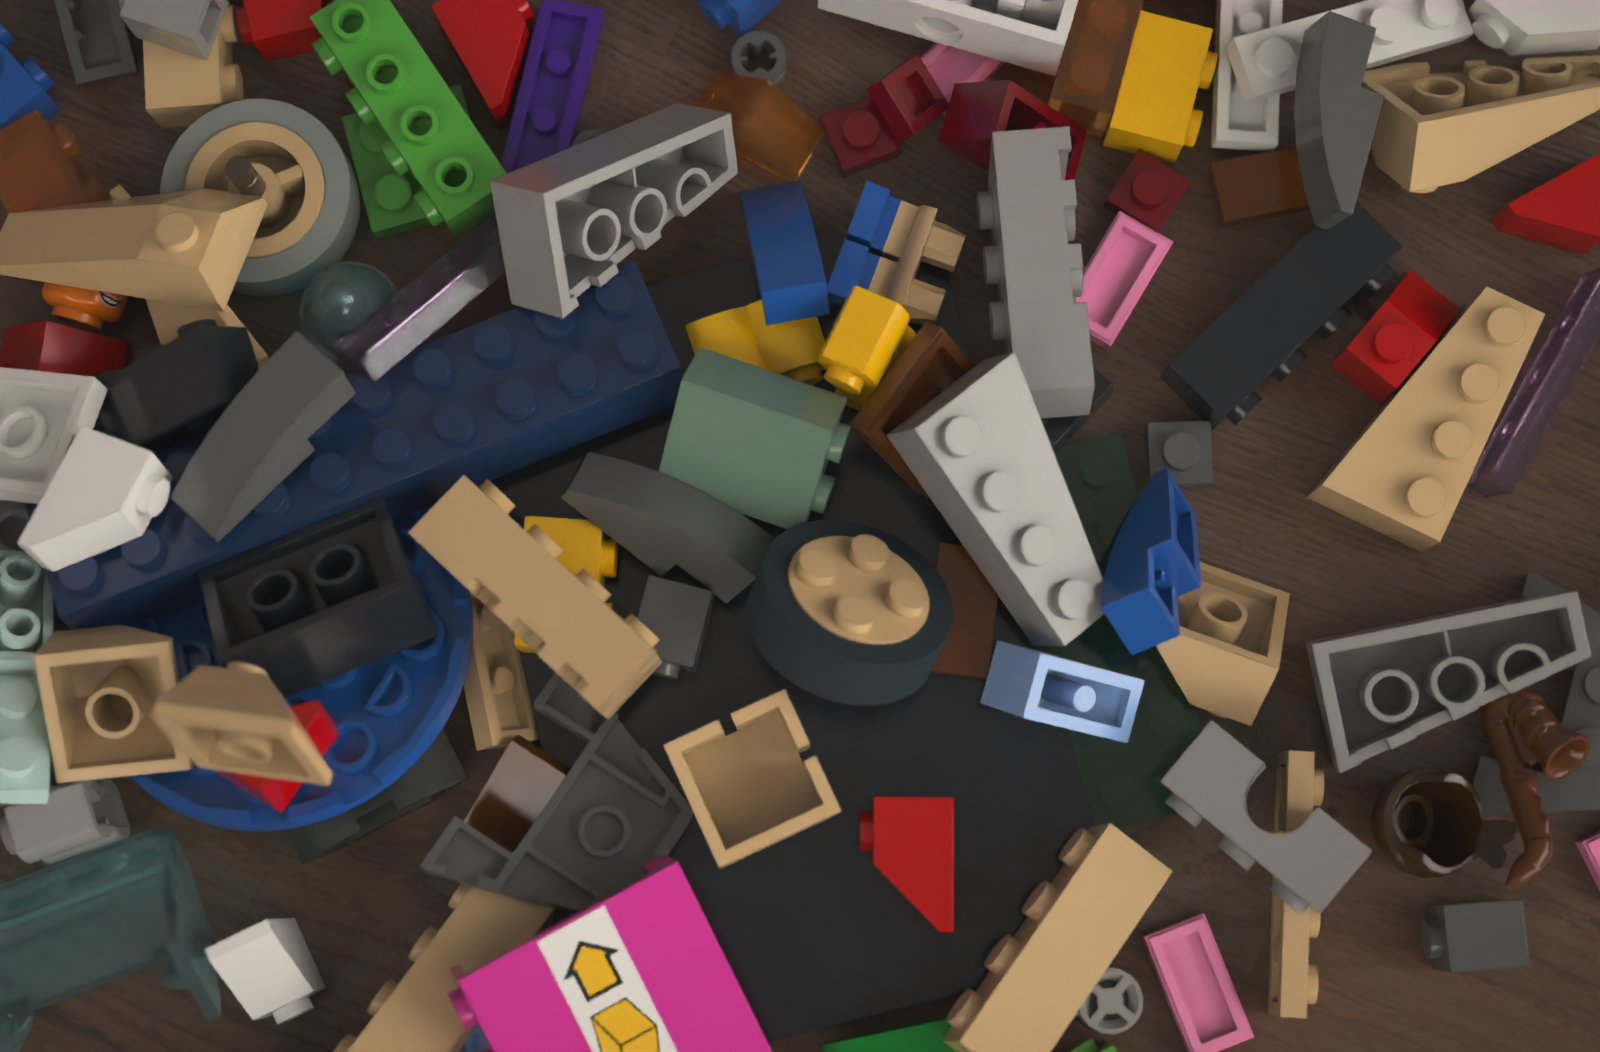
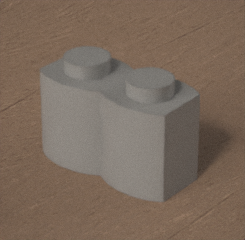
M109 778L66 782L50 786L47 804H5L3 808L5 816L0 818V833L7 850L11 855L17 854L27 863L43 860L47 864H53L127 839L131 834L119 788Z

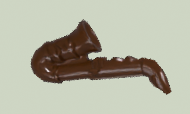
M1528 686L1481 706L1482 730L1484 736L1491 743L1501 769V782L1525 847L1523 854L1517 857L1510 868L1505 883L1510 891L1522 887L1541 873V870L1552 857V838L1548 835L1550 818L1544 814L1543 798L1536 793L1540 786L1537 775L1532 771L1531 766L1539 762L1542 766L1543 774L1550 780L1554 781L1565 778L1580 766L1590 749L1589 738L1580 733L1571 732L1561 726L1545 704L1541 694L1533 691Z

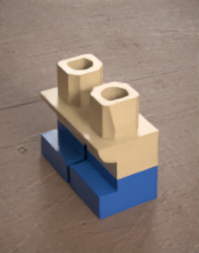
M866 181L847 231V239H844L827 285L829 309L840 312L851 288L856 285L899 303L908 312L910 323L924 325L928 321L935 324L946 290L916 280V275L921 262L954 272L965 243L966 235L946 224L936 221L937 208L926 205L915 206L890 196L889 189Z

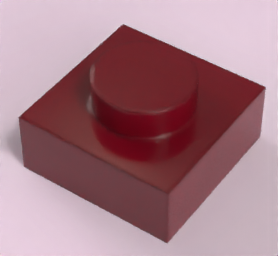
M919 54L902 62L866 89L899 142L915 135L945 112L949 105Z
M871 96L820 116V125L843 178L901 155V146Z
M1139 149L1108 196L1104 207L1115 214L1120 210L1160 233L1187 192L1192 181Z

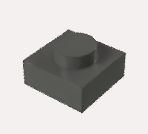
M1211 421L1148 422L1145 425L1147 484L1156 472L1167 467L1180 488H1210L1214 484Z

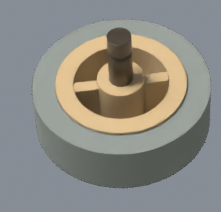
M244 99L209 111L183 132L170 151L163 168L160 194L208 188L265 198L268 204L233 288L234 292L260 297L280 296L312 285L330 272L342 259L357 230L361 206L360 191L350 161L337 140L323 123L305 110L289 103L272 99Z

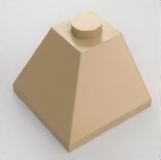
M1200 562L1201 587L1178 596L1180 636L1160 643L1156 647L1190 705L1207 710L1217 717L1229 718L1252 726L1279 670L1290 593Z
M124 625L55 631L33 655L57 783L182 771L193 768L194 762L152 716L156 702L180 683L172 637Z
M230 662L227 664L226 669L200 665L156 702L152 716L198 768L330 786L333 775L332 770L284 697L269 679L267 673L257 666L242 662Z

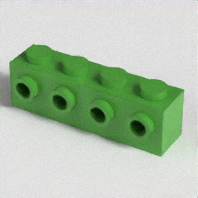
M335 0L311 15L310 19L320 35L319 39L311 43L332 76L341 70L344 71L354 86L353 89L345 93V96L365 126L375 120L378 122L388 139L378 144L399 177L410 170L422 190L412 196L433 228L444 221L456 239L495 214L490 181L507 173L391 1Z

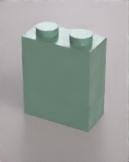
M699 347L681 380L658 472L693 486L741 514L785 529L806 523L812 511L820 514L824 513L830 498L835 477L826 475L825 470L829 460L836 463L840 462L850 434L851 426L840 422L848 397Z

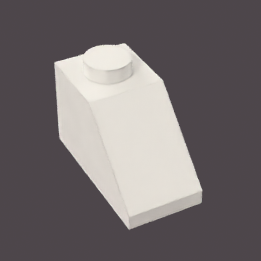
M1475 0L1467 11L1472 29L1477 38L1492 48H1501L1510 56L1597 50L1600 46V0Z
M81 426L17 544L42 568L55 572L143 536L152 517L158 516L166 506L170 495V483L173 477L152 451Z
M295 918L265 919L205 949L211 964L253 1021L273 1015L277 1025L285 1023L313 1009L314 1006L310 996L327 989Z

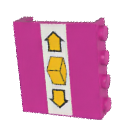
M665 853L641 865L646 876L473 970L465 973L459 964L450 969L459 987L447 994L466 1030L476 1024L479 1025L489 1045L488 1048L481 1052H772L678 861Z

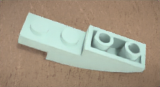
M0 550V804H47L50 792V743L33 655L53 634V594L45 568H42L26 551Z

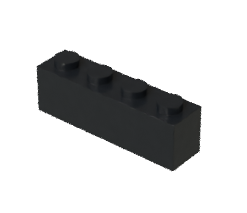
M1356 201L1353 215L1328 230L1317 226L1313 227L1167 365L1160 378L1202 421H1211L1212 431L1226 417L1234 425H1237L1263 400L1255 390L1272 375L1281 383L1308 357L1300 349L1303 344L1315 333L1324 341L1328 339L1352 315L1345 305L1360 290L1370 299L1397 273L1389 263L1404 247Z
M213 319L194 321L180 327L177 330L179 337L171 342L147 347L136 352L133 355L134 363L127 367L106 371L94 376L108 388L93 430L147 449L153 453L211 430L238 393L259 371L247 327L217 326L216 320Z

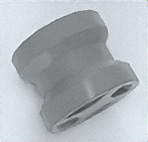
M1108 967L1076 1015L1084 1025L1095 1031L1105 1034H1117L1127 1031L1137 1022L1143 1008V995L1140 985L1132 975L1119 968Z

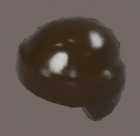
M1440 767L1413 768L1392 777L1379 791L1371 815L1372 833L1380 852L1399 871L1420 878L1449 875L1461 870L1468 863L1479 857L1494 869L1503 868L1507 864L1508 855L1502 845L1512 842L1518 831L1516 822L1509 820H1484L1482 802L1471 782L1458 772L1446 771Z

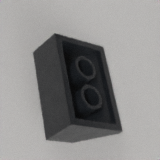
M384 495L197 570L221 667L226 669L227 664L230 662H242L257 666L267 673L269 679L284 698L438 636L423 587Z

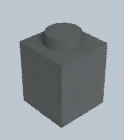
M649 575L637 619L660 640L653 648L662 663L652 673L653 675L678 680L680 670L696 673L715 601L713 591Z
M1522 899L1427 905L1428 919L1421 921L1420 937L1425 957L1433 959L1434 971L1463 972L1530 967Z

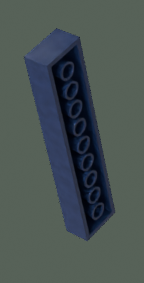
M635 260L617 267L619 273L602 287L591 285L577 297L579 306L565 318H559L519 306L347 375L346 377L356 394L308 438L315 450L218 543L170 498L187 465L210 430L154 452V455L173 477L170 483V495L166 506L158 516L152 517L143 536L55 572L45 569L59 617L72 630L113 625L133 626L202 598L203 592L197 571L199 569L383 495L394 519L400 518L437 503L463 475L476 486H479L486 479L491 481L674 407L681 380L684 376ZM25 504L29 519H31L38 504Z

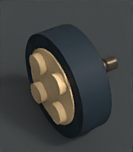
M844 520L810 521L793 526L780 534L766 551L746 607L748 629L756 647L769 664L781 675L802 689L825 699L863 706L888 704L901 700L917 691L928 679L951 631L954 617L953 602L947 585L938 571L923 555L904 541L885 531L861 523Z

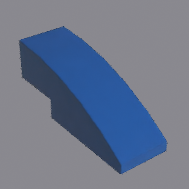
M794 181L739 191L766 325L830 314L826 277L811 214L801 182Z
M1168 467L1154 474L1134 503L1121 526L1110 552L1103 578L1101 609L1131 655L1180 636L1178 596L1201 587L1196 513Z

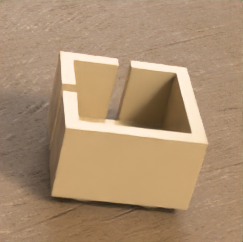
M785 689L731 713L730 715L737 728V731L725 736L719 721L716 720L663 745L717 865L721 869L841 813V809L817 757L809 758L803 764L799 753L810 749V742Z

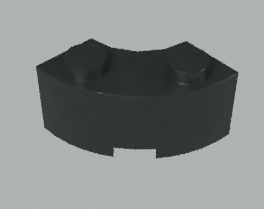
M442 728L431 746L416 763L393 784L371 799L329 819L285 830L302 865L348 847L388 823L433 803L467 780L468 777Z

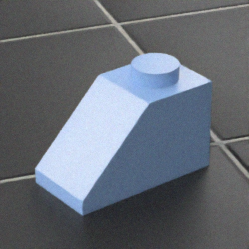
M997 640L980 703L1022 718L1128 743L1145 680Z

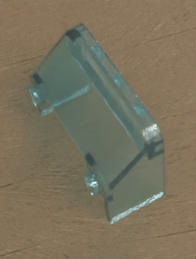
M150 829L0 885V1052H16L22 1047L32 1029L33 1011L152 967V972L162 987L167 989H190L208 1022L221 1017L220 975L211 964L205 951L206 948L216 944L187 855L176 834L171 829Z

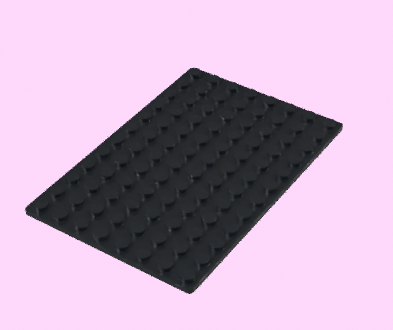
M847 234L817 241L827 285L844 239H847ZM752 257L645 283L681 365L683 375L694 358L685 325L722 311L747 306L761 300ZM921 262L915 279L946 290L935 325L941 327L970 359L947 270ZM830 309V314L817 316L825 341L838 317L839 311ZM910 322L908 323V325L915 331L916 334L923 326L920 324H914ZM467 327L455 329V330H453L450 334H452V333H454V332H457V331H459V330H462V329H464V328H467ZM827 370L821 371L823 379L812 386L834 393L836 388L824 379ZM845 405L840 422L849 425L859 410ZM675 406L493 479L490 482L516 506L508 516L523 529L525 516L589 520L561 498L581 459L588 452L659 471ZM851 427L840 462L836 463L829 460L825 470L826 475L835 477L826 509L823 514L812 511L807 522L816 520H844L877 528L913 547L936 568L939 542L962 545V543L930 497L927 498L914 491ZM744 515L775 537L774 540L784 531L788 530ZM619 543L616 577H605L604 588L611 594L605 603H613V612L622 620L630 613L638 618L649 575L709 590L677 564L661 577ZM755 580L727 604L713 593L715 601L696 673L680 670L678 680L651 674L616 713L619 716V721L639 746L645 748L689 803L663 745L716 720L719 721L725 736L737 731V728L732 720L731 713L785 689L810 742V749L799 753L803 764L805 760L814 756L817 757L841 809L840 814L722 869L717 865L696 816H694L669 854L670 857L678 861L767 1042L964 993L968 989H978L990 972L984 966L990 952L1005 935L1015 936L1028 917L1022 912V908L1029 896L1043 881L1046 880L1051 884L1065 864L1059 859L1065 844L1080 828L1083 827L1088 830L1094 826L1069 729L1022 718L980 703L986 680L930 673L925 683L911 695L888 704L863 706L825 699L802 689L781 675L769 664L756 647L746 619L747 601ZM998 596L990 665L997 640L1048 653L1047 646L1031 644ZM519 650L533 709L534 701L555 671L536 653L521 652ZM533 709L542 750L569 768H572L588 744ZM873 797H954V932L936 931L872 865V851H860V811H872Z

